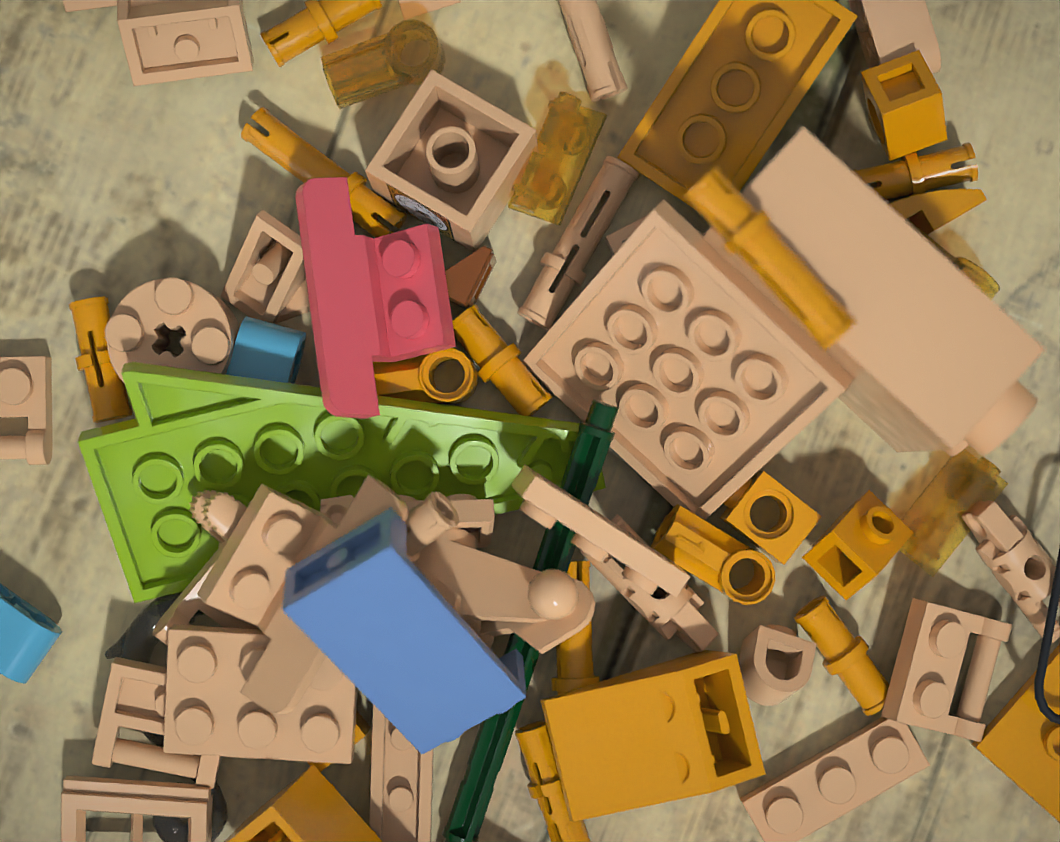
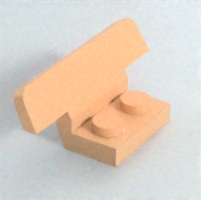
M62 0L65 12L117 6V22L133 86L253 71L254 59L242 6L243 0Z
M368 475L339 525L321 512L261 483L197 592L204 603L258 626L271 639L240 691L242 695L267 711L279 714L293 711L326 657L320 648L282 610L286 570L389 508H392L405 523L408 515L405 501L383 482Z

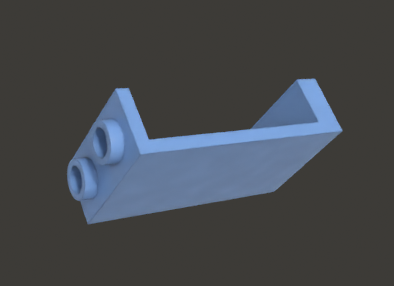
M392 508L387 509L286 570L282 610L422 755L444 742H451L457 739L464 731L495 714L508 711L517 702L526 698L524 662L521 653L514 649L498 658L406 556V524Z

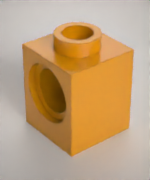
M920 50L861 72L869 120L889 161L947 140L942 92Z
M758 471L723 503L727 506V509L720 516V519L775 562L785 565L822 516L765 471ZM769 496L777 502L780 509V517L774 527L769 530L760 531L753 525L750 519V509L758 498Z

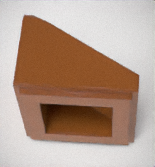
M483 246L445 271L450 302L464 309H468L476 304L497 262L492 249Z

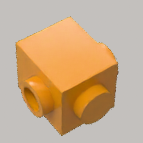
M868 490L832 523L802 558L847 601L883 570L914 532L878 497Z

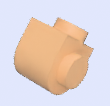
M759 625L743 639L738 661L747 697L757 704L774 706L782 703L801 689L811 676L817 643L799 638L795 631L781 625Z

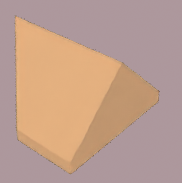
M262 209L253 221L220 297L249 317L274 324L310 312L300 235Z

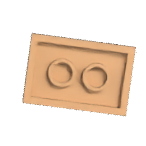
M173 624L168 629L163 753L351 764L354 758L357 687L326 656L293 711L286 714L269 712L240 693L271 640L260 629Z

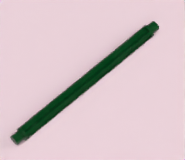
M592 400L586 421H581L579 424V431L560 488L588 506L593 490L596 488L610 443L615 435V432L611 430L619 409L598 400ZM556 521L551 529L546 527L532 569L541 572L547 569H556L567 573L576 547L571 542V539L576 532L559 521ZM511 633L504 655L517 649L523 656L527 693L540 652L517 634ZM524 699L517 702L508 711L495 714L480 723L467 762L468 766L464 778L460 783L447 825H445L442 833L443 837L446 838L445 842H478V835L494 791V784L498 772L501 770Z

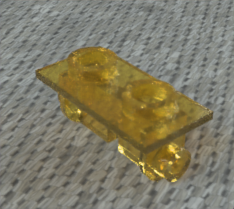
M560 92L557 98L550 100L547 105L549 112L537 137L539 153L532 152L519 185H513L511 191L514 194L508 208L561 226L607 115L580 106L582 101L566 92Z
M966 449L950 457L901 518V521L914 533L899 551L931 577H934L971 531L963 520L962 514L976 501H995L1008 485L999 476L1001 470L984 457L977 459Z

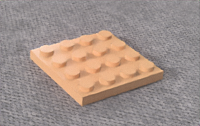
M665 200L651 211L522 361L527 369L583 422L586 421L592 400H598L618 407L619 409L611 430L615 432V435L610 443V447L673 507L676 504H680L704 520L837 399L854 380L852 375L826 351L822 350L813 339L703 239V236Z

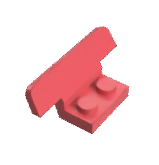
M347 177L312 178L297 189L295 199L322 401L326 410L337 417L366 419L379 416L373 362H397L456 347L439 228L426 223L377 238L355 235Z

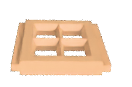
M67 775L63 779V792L61 793V842H86V811L131 814V842H143V815L188 818V842H212L213 795H211V787L184 783Z

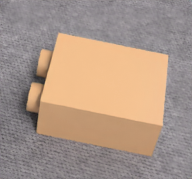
M803 127L741 195L758 212L764 209L772 217L769 224L779 234V237L824 284L831 295L857 320L840 339L824 350L854 377L848 388L838 398L896 452L944 450L950 457H953L970 445L981 456L990 453L1024 422L1036 406L1038 398L1018 379L1044 352L1045 348ZM711 226L703 236V239L813 339L795 316H792L764 285L749 265H746L737 253L730 256L722 247L726 241Z

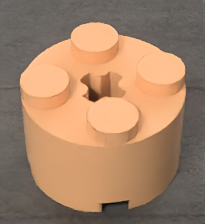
M164 278L146 282L132 290L122 299L111 319L107 322L105 339L111 364L123 382L121 374L123 365L130 362L226 374L240 326L228 305L213 293L186 280ZM173 330L187 334L180 341L181 347L184 349L180 355L166 351V347L170 344L168 335Z

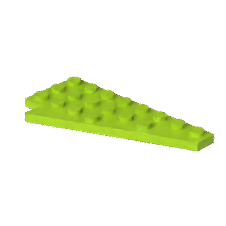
M130 362L123 365L121 374L136 418L81 431L78 444L134 603L183 592L218 550L219 541L205 531L201 523H196V519L192 518V512L189 511L191 508L189 502H192L191 496H196L197 492H203L204 490H210V492L215 490L216 493L226 492L229 496H234V500H239L248 507L262 483L320 512L321 499L352 495L355 498L369 475L383 482L397 495L410 496L417 501H424L432 492H440L445 497L455 494H469L478 499H493L494 515L519 510V507L525 500L511 486L524 465H527L560 487L580 423L378 395L379 416L366 419L337 417L330 414L324 407L320 387ZM602 470L596 488L593 491L606 488Z

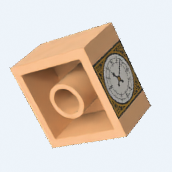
M431 69L365 172L373 192L421 222L438 227L440 233L470 251L475 252L479 249L538 157L537 131Z

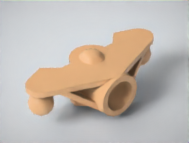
M450 528L420 550L419 560L413 563L489 648L495 636L515 633L543 654L580 632L589 624L594 614L595 600L593 593L581 581L572 578L568 573L561 570L547 569L541 572L479 551L474 535L462 529Z

